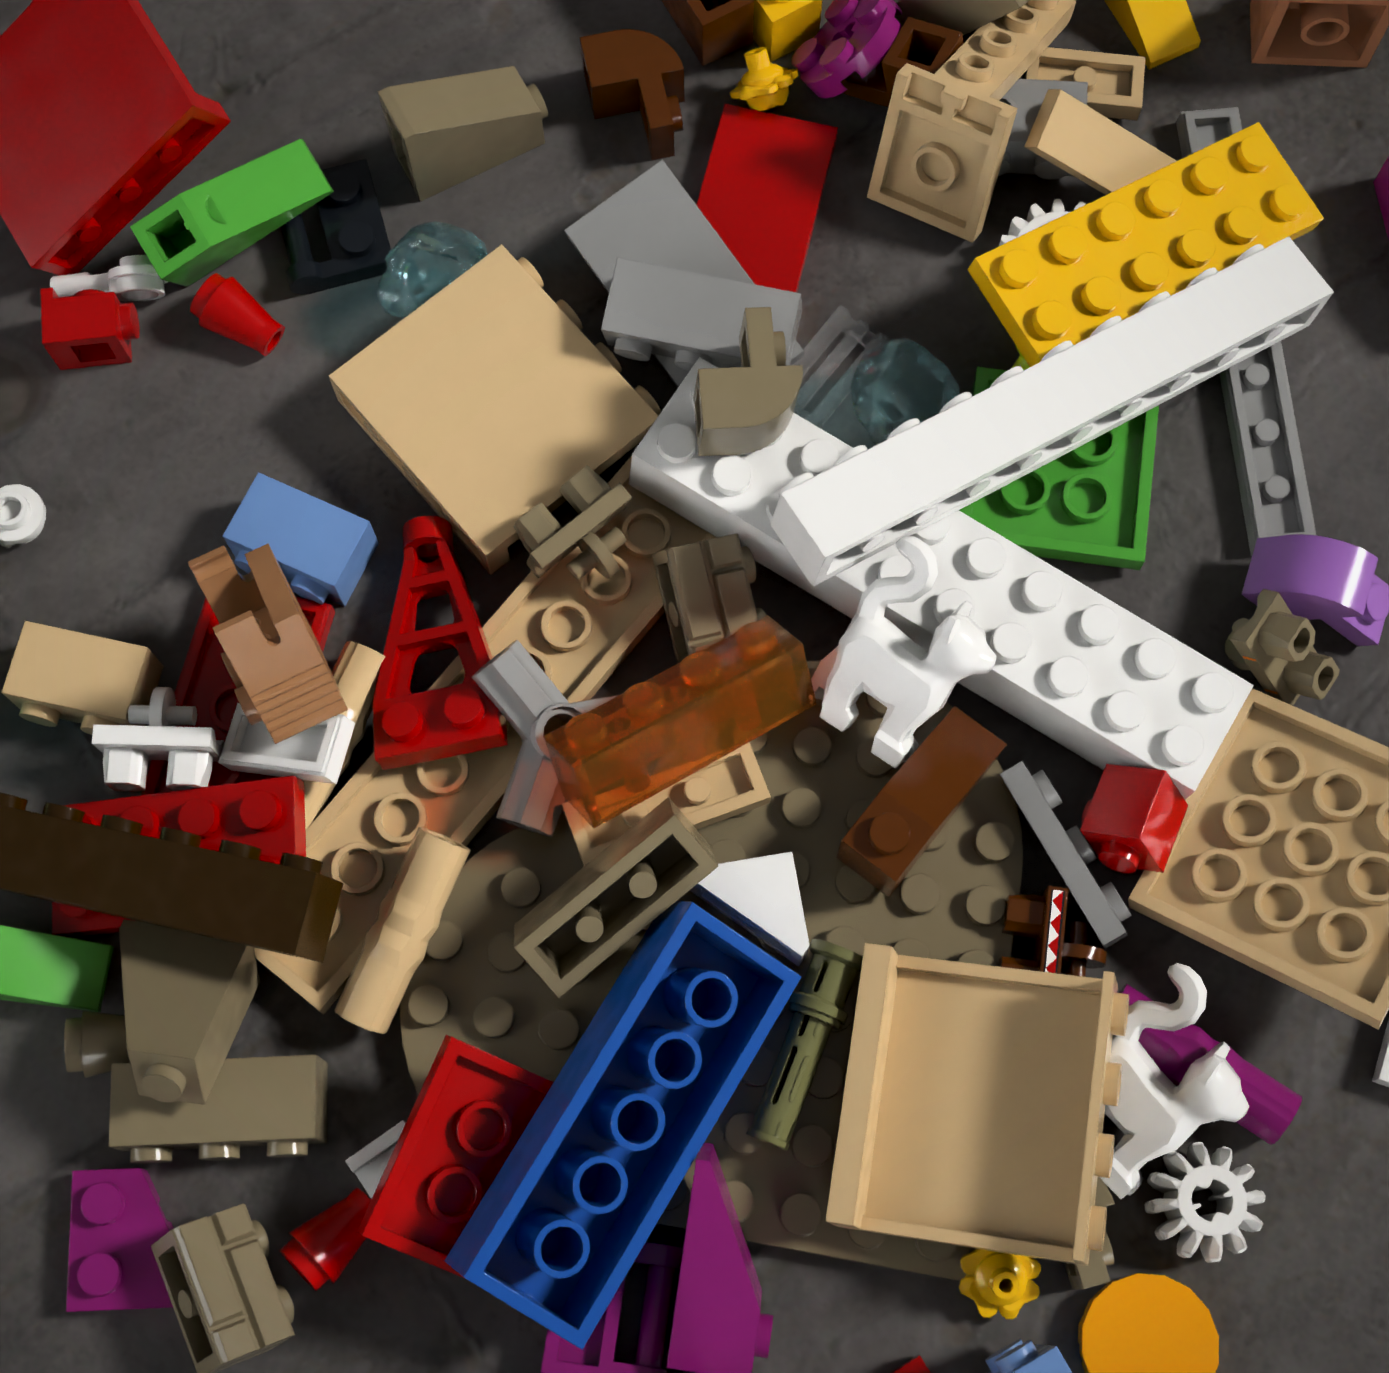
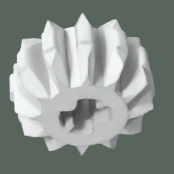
M1195 1142L1188 1146L1187 1160L1176 1151L1165 1154L1163 1160L1170 1175L1154 1172L1147 1179V1183L1152 1188L1164 1193L1163 1199L1158 1198L1147 1201L1144 1204L1146 1213L1156 1214L1165 1212L1168 1219L1157 1227L1154 1232L1159 1240H1166L1180 1232L1177 1243V1255L1182 1258H1191L1200 1246L1201 1253L1207 1263L1221 1261L1223 1245L1234 1254L1244 1252L1247 1249V1245L1239 1229L1258 1232L1263 1225V1222L1257 1216L1246 1211L1247 1206L1265 1202L1266 1195L1263 1191L1245 1192L1242 1185L1252 1178L1255 1173L1254 1168L1250 1164H1245L1229 1171L1232 1162V1150L1226 1146L1217 1148L1210 1159L1208 1150L1202 1142ZM1209 1188L1213 1195L1208 1197V1200H1216V1213L1200 1217L1195 1210L1201 1207V1204H1192V1193Z

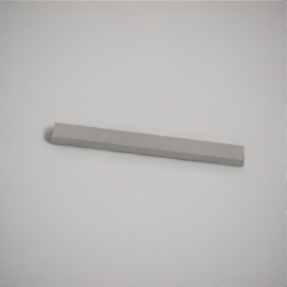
M1238 107L1182 111L1176 122L1182 158L1242 130ZM1280 341L1219 373L1251 556L1253 555L1257 538L1293 534L1316 535Z

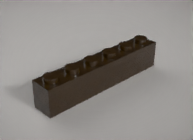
M0 792V890L323 963L343 887V882L320 874L323 862L290 853H282L280 864L259 860L262 849L228 840H221L219 851L199 847L202 839L201 836L166 827L161 828L159 839L140 835L143 824L110 815L102 816L100 826L82 823L85 812L45 802L42 814L26 811L28 800Z

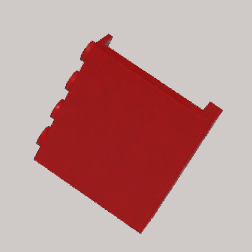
M32 0L22 14L0 35V215L31 268L56 275L79 273L231 122L220 103L194 91L138 0Z

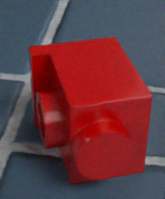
M53 287L40 289L42 344L60 370L132 362L131 339H138L140 335L138 314L133 302L120 303L115 292L105 293L100 290L88 289L79 291L73 296L59 298Z

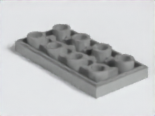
M663 159L564 230L568 239L608 294L617 257L754 284ZM796 340L790 365H793L805 356L804 350ZM653 354L678 388L689 371L675 366V358Z

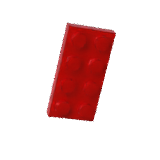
M294 775L62 805L85 812L82 823L100 826L103 815H110L143 824L140 834L143 836L159 839L161 828L166 827L201 836L202 839L199 847L219 851L221 840H228L262 849L259 860L280 864L282 853L306 857L304 780ZM52 902V935L72 938L119 932L124 919L130 920Z

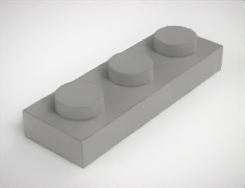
M1021 761L1000 773V776L1104 948L1106 949L1127 937V932L1121 922L1132 915L1112 882L1102 887H1099L1086 865L1097 858L1078 826L1075 825L1065 831L1052 809L1063 802L1043 769L1031 776L1025 764Z

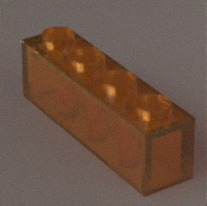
M767 615L756 622L742 626L734 634L710 647L688 655L680 663L645 682L629 687L621 695L587 713L573 717L567 724L546 734L543 738L563 796L594 829L815 706L817 703L803 643Z

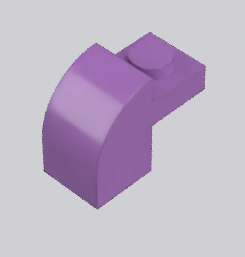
M1293 534L1257 538L1241 594L1256 606L1257 597L1262 589L1279 592L1293 615L1305 617L1308 620L1321 619L1356 646L1379 645L1385 618L1389 613V585L1374 574L1378 558L1370 552L1344 541L1316 535Z

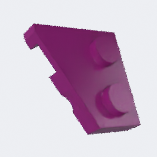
M121 1168L72 1171L66 1312L173 1308L151 1245L174 1229V1227L165 1218L159 1205L160 1197L146 1169Z

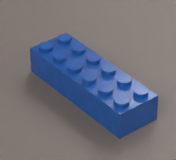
M676 901L650 924L444 1261L465 1279L582 1350L802 976L695 903Z

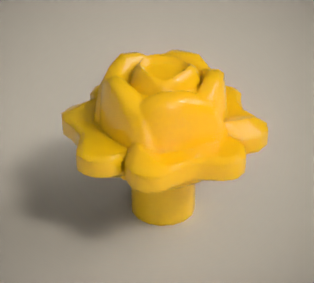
M766 47L755 48L744 53L748 71L736 84V88L730 91L731 99L746 100L750 109L758 111L784 105L789 96V86L799 76L798 69L788 70V68L770 63Z
M976 1249L971 1253L963 1255L960 1259V1267L967 1275L960 1280L959 1290L961 1294L974 1300L978 1313L983 1318H991L999 1310V1313L1005 1319L1013 1320L1017 1317L1025 1303L1037 1299L1040 1294L1039 1286L1032 1279L1039 1276L1041 1264L1032 1257Z

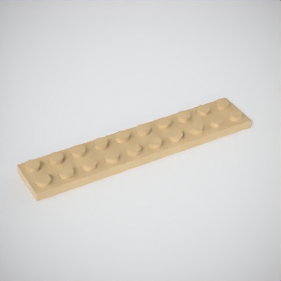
M632 456L607 483L611 489L621 483L632 496V499L625 504L626 509L595 533L600 539L616 526L626 537L627 542L612 553L619 566V571L610 579H607L593 568L577 580L566 566L582 553L580 548L577 547L539 578L531 571L482 627L492 657L512 642L518 640L569 703L591 700L665 612L652 554L672 547L717 538L629 485ZM459 655L427 691L462 684L465 678V670ZM551 717L544 726L543 734L545 742L549 747L553 745L567 728L564 721L557 717ZM507 720V746L389 770L381 768L375 761V754L373 752L306 829V857L323 862L320 874L343 882L323 963L259 948H254V953L258 961L323 1015L342 994L363 949L366 934L377 918L381 901L391 888L418 827L435 831L467 846L500 807L522 746L521 737Z

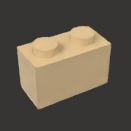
M25 621L1 693L20 709L19 716L27 721L49 727H56L59 719L81 723L80 729L92 735L94 724L145 726L146 724L129 723V706L150 705L152 692L158 686L164 666L151 650L145 646Z

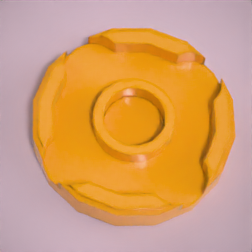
M1135 1273L1108 1282L1089 1300L1078 1325L1079 1354L1085 1373H1216L1219 1365V1335L1209 1309L1189 1287L1166 1275Z

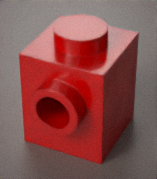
M1106 764L1093 798L1084 807L1080 831L1098 855L1099 861L1106 867L1121 873H1134L1136 869L1163 873L1188 804L1166 770Z

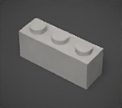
M617 257L601 331L607 344L615 346L614 353L628 359L649 361L651 354L675 358L674 365L688 371L691 370L699 357L720 368L741 367L739 335L745 308L771 307L773 332H784L786 344L785 366L791 363L802 314L801 293Z

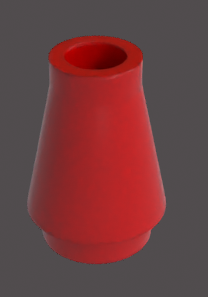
M218 273L211 275L199 288L190 306V312L199 318L200 327L248 346L263 356H267L273 351L285 331V327L277 322L233 276L226 279Z
M358 1187L341 1201L288 1232L291 1240L279 1250L295 1271L315 1291L328 1280L333 1284L337 1281L366 1239L357 1230L371 1199Z

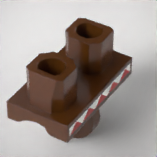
M1048 886L1041 896L1032 894L1008 895L1005 899L1007 911L1002 933L1033 938L1032 960L1001 956L998 967L1060 974L1061 965L1066 966V975L1085 977L1086 968L1106 967L1107 951L1088 945L1090 924L1085 922H1070L1069 943H1063L1069 888Z

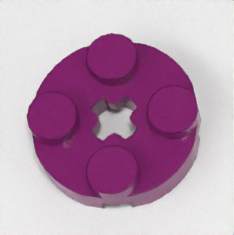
M834 0L825 12L827 22L814 38L805 41L792 57L791 63L798 69L800 79L820 98L835 97L848 90L840 81L847 78L854 71L863 79L888 53L902 27L895 18V15H902L901 8L894 0Z

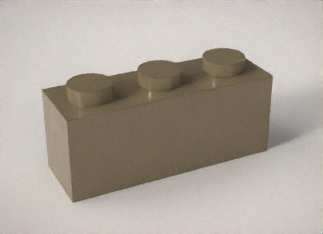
M669 797L666 798L514 924V948L560 998L718 867L711 846Z
M317 1055L227 1058L205 1105L181 1101L162 1102L152 1097L140 1096L131 1064H111L109 1147L130 1152V1163L137 1164L172 1162L173 1150L199 1149L198 1160L205 1161L240 1159V1147L267 1146L266 1157L288 1158L308 1156V1144L327 1143L328 1062Z

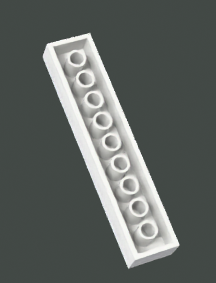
M699 357L632 453L629 485L715 537L738 533L740 545L747 546L750 549L755 561L853 619L862 593L876 579L905 577L910 573L912 569L911 563L896 548V543L812 587L770 525L780 498L779 492L789 481L806 472H811L813 476H816L832 468L835 462L853 447L793 412L790 423L781 436L761 450L741 455L698 456L693 401L698 369L718 368ZM959 510L911 535L926 543L936 556L938 574L932 589L916 601L888 604L885 607L884 613L887 619L912 641L929 652L936 627L945 618L952 615L963 602L969 601L973 604L969 617L985 631L986 642L995 653L996 660L994 666L987 674H972L957 681L959 684L1104 770L1106 764L1166 770L1184 800L1195 792L1252 690L1253 684Z

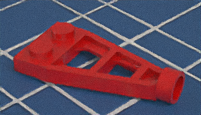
M419 516L406 522L402 529L404 562L383 653L386 657L380 666L373 698L375 761L383 770L508 745L505 717L472 679V676L493 657L456 555L453 552L452 525L446 519L438 516ZM449 594L454 622L415 631L419 600ZM455 648L459 653L465 670V678L462 684L412 694L410 684L417 658L422 654Z

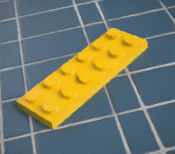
M1257 122L976 257L967 270L1028 365L1032 367L1039 363L1058 344L1071 341L1075 345L1089 338L1092 332L1106 320L1114 316H1120L1124 320L1138 313L1141 307L1157 294L1168 291L1172 296L1186 289L1187 285L1203 271L1215 267L1219 272L1231 266L1242 253L1254 245L1262 244L1264 248H1267L1288 236L1293 241L1314 230L1324 217L1261 124Z

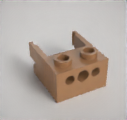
M225 545L188 561V564L220 623L213 627V630L225 651L221 653V657L231 679L237 687L234 691L249 723L254 725L263 721L274 743L277 744L347 711L348 708L320 645L270 545H263L244 554L251 569L246 575H241L238 572Z

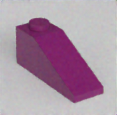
M704 1142L696 1157L666 1368L695 1373H752L754 1356L768 1358L773 1315L760 1313L762 1288L714 1145Z

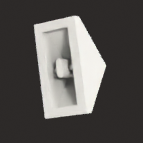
M792 852L720 863L714 871L691 889V892L798 967L806 958L810 944Z

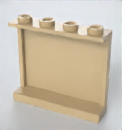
M502 244L329 375L335 395L341 405L438 516L451 523L453 533L490 575L510 560L507 548L519 539L514 525L520 517L541 502L552 513L567 501L560 492L563 484L585 466L590 467L595 473L600 475L641 442L661 413L657 402L645 388L638 385L633 389L620 374L622 371L620 363L610 349L601 342L594 346L581 332L583 326L574 310L562 299L555 303L542 289L544 283L535 267L524 257L516 260Z
M865 943L826 1222L841 1228L1088 1266L1090 1250L1103 1251L1106 1231L1107 1207L1095 1206L1097 1178H1110L1114 1154V1135L1102 1133L1105 1105L1118 1106L1121 1088L1122 1064L1110 1062L1113 1035L1125 1036L1129 1011V994L1117 993L1118 983L1115 973L1104 971L1103 979L939 960L898 955L892 946Z

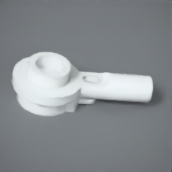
M131 255L120 258V266L109 269L108 273L92 275L89 272L52 276L50 287H53L59 298L73 296L82 290L93 289L105 293L115 292L119 301H149L165 296L164 284L168 283V281L160 279L147 255Z
M21 484L1 487L0 544L3 547L11 548L15 544H25L34 540L41 533L46 520V507L42 498L33 489Z

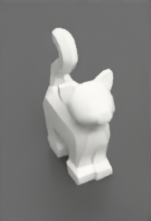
M903 536L896 541V548L911 563L912 569L910 573L905 577L876 579L862 593L857 612L846 632L840 638L839 645L820 661L813 677L803 692L810 699L823 700L819 717L841 732L850 728L857 719L859 711L856 701L863 692L886 706L887 710L874 737L871 753L895 769L902 762L905 763L919 747L913 733L920 725L944 707L957 681L972 674H987L994 666L996 660L995 653L986 642L985 631L969 617L973 604L967 600L936 627L929 652L912 641L884 616L885 607L888 604L914 602L929 592L937 577L936 556L926 543L912 536Z
M1176 963L1169 966L1167 971L1179 992V998L1175 1003L1136 1001L1129 1006L1125 1036L1113 1035L1110 1062L1122 1064L1121 1088L1118 1106L1105 1105L1104 1113L1117 1125L1124 1135L1114 1148L1110 1178H1100L1120 1199L1124 1198L1127 1194L1131 1196L1140 1187L1143 1181L1140 1169L1148 1161L1177 1150L1201 1124L1219 1120L1235 1123L1243 1118L1249 1109L1248 1102L1242 1092L1241 1079L1226 1060L1230 1047L1225 1041L1217 1044L1204 1056L1196 1059L1188 1068L1179 1086H1175L1159 1069L1138 1041L1142 1030L1145 1028L1174 1032L1195 1024L1204 1012L1207 990L1201 977L1187 965Z

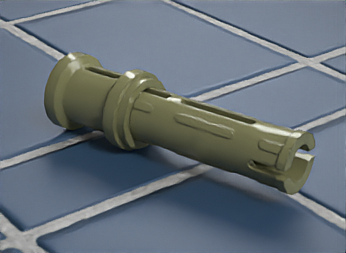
M820 939L811 940L809 950L813 953L811 962L799 992H793L788 1000L790 1004L788 1010L794 1013L777 1060L772 1068L751 1128H748L746 1133L753 1138L786 1151L790 1147L791 1136L807 1094L812 1086L813 1078L832 1029L839 1030L840 1026L846 1023L848 1014L843 1009L856 974L861 971L863 956L842 946Z

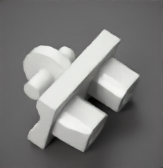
M156 687L152 692L150 705L129 706V723L149 724V726L93 725L91 744L103 753L104 784L115 791L140 792L145 790L148 760L168 761L166 786L171 791L208 787L213 762H219L225 743L224 740H216L215 731L212 727H175L176 725L195 726L197 709L195 706H176L175 694L170 687Z

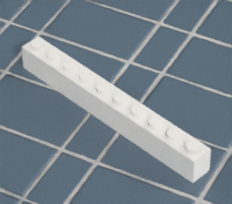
M1289 236L1267 248H1264L1262 244L1254 245L1242 253L1231 266L1219 272L1215 267L1203 271L1187 285L1186 289L1172 296L1168 291L1159 293L1146 302L1138 313L1124 320L1120 316H1114L1106 320L1092 332L1089 338L1075 345L1071 341L1058 344L1039 363L1026 370H1023L1021 366L1013 367L1001 374L991 384L990 388L974 396L970 392L957 395L942 407L939 414L923 422H920L918 418H913L902 423L890 433L887 440L868 449L865 445L856 446L843 454L832 468L816 476H813L811 472H806L795 477L779 492L780 498L770 525L812 587L894 545L903 536L913 535L1310 326L1334 291Z

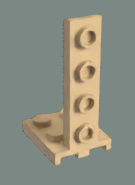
M1030 0L1021 8L978 28L935 74L906 63L896 74L867 198L973 243L982 232L1018 109L1000 100L1067 26L1072 17L1076 0Z

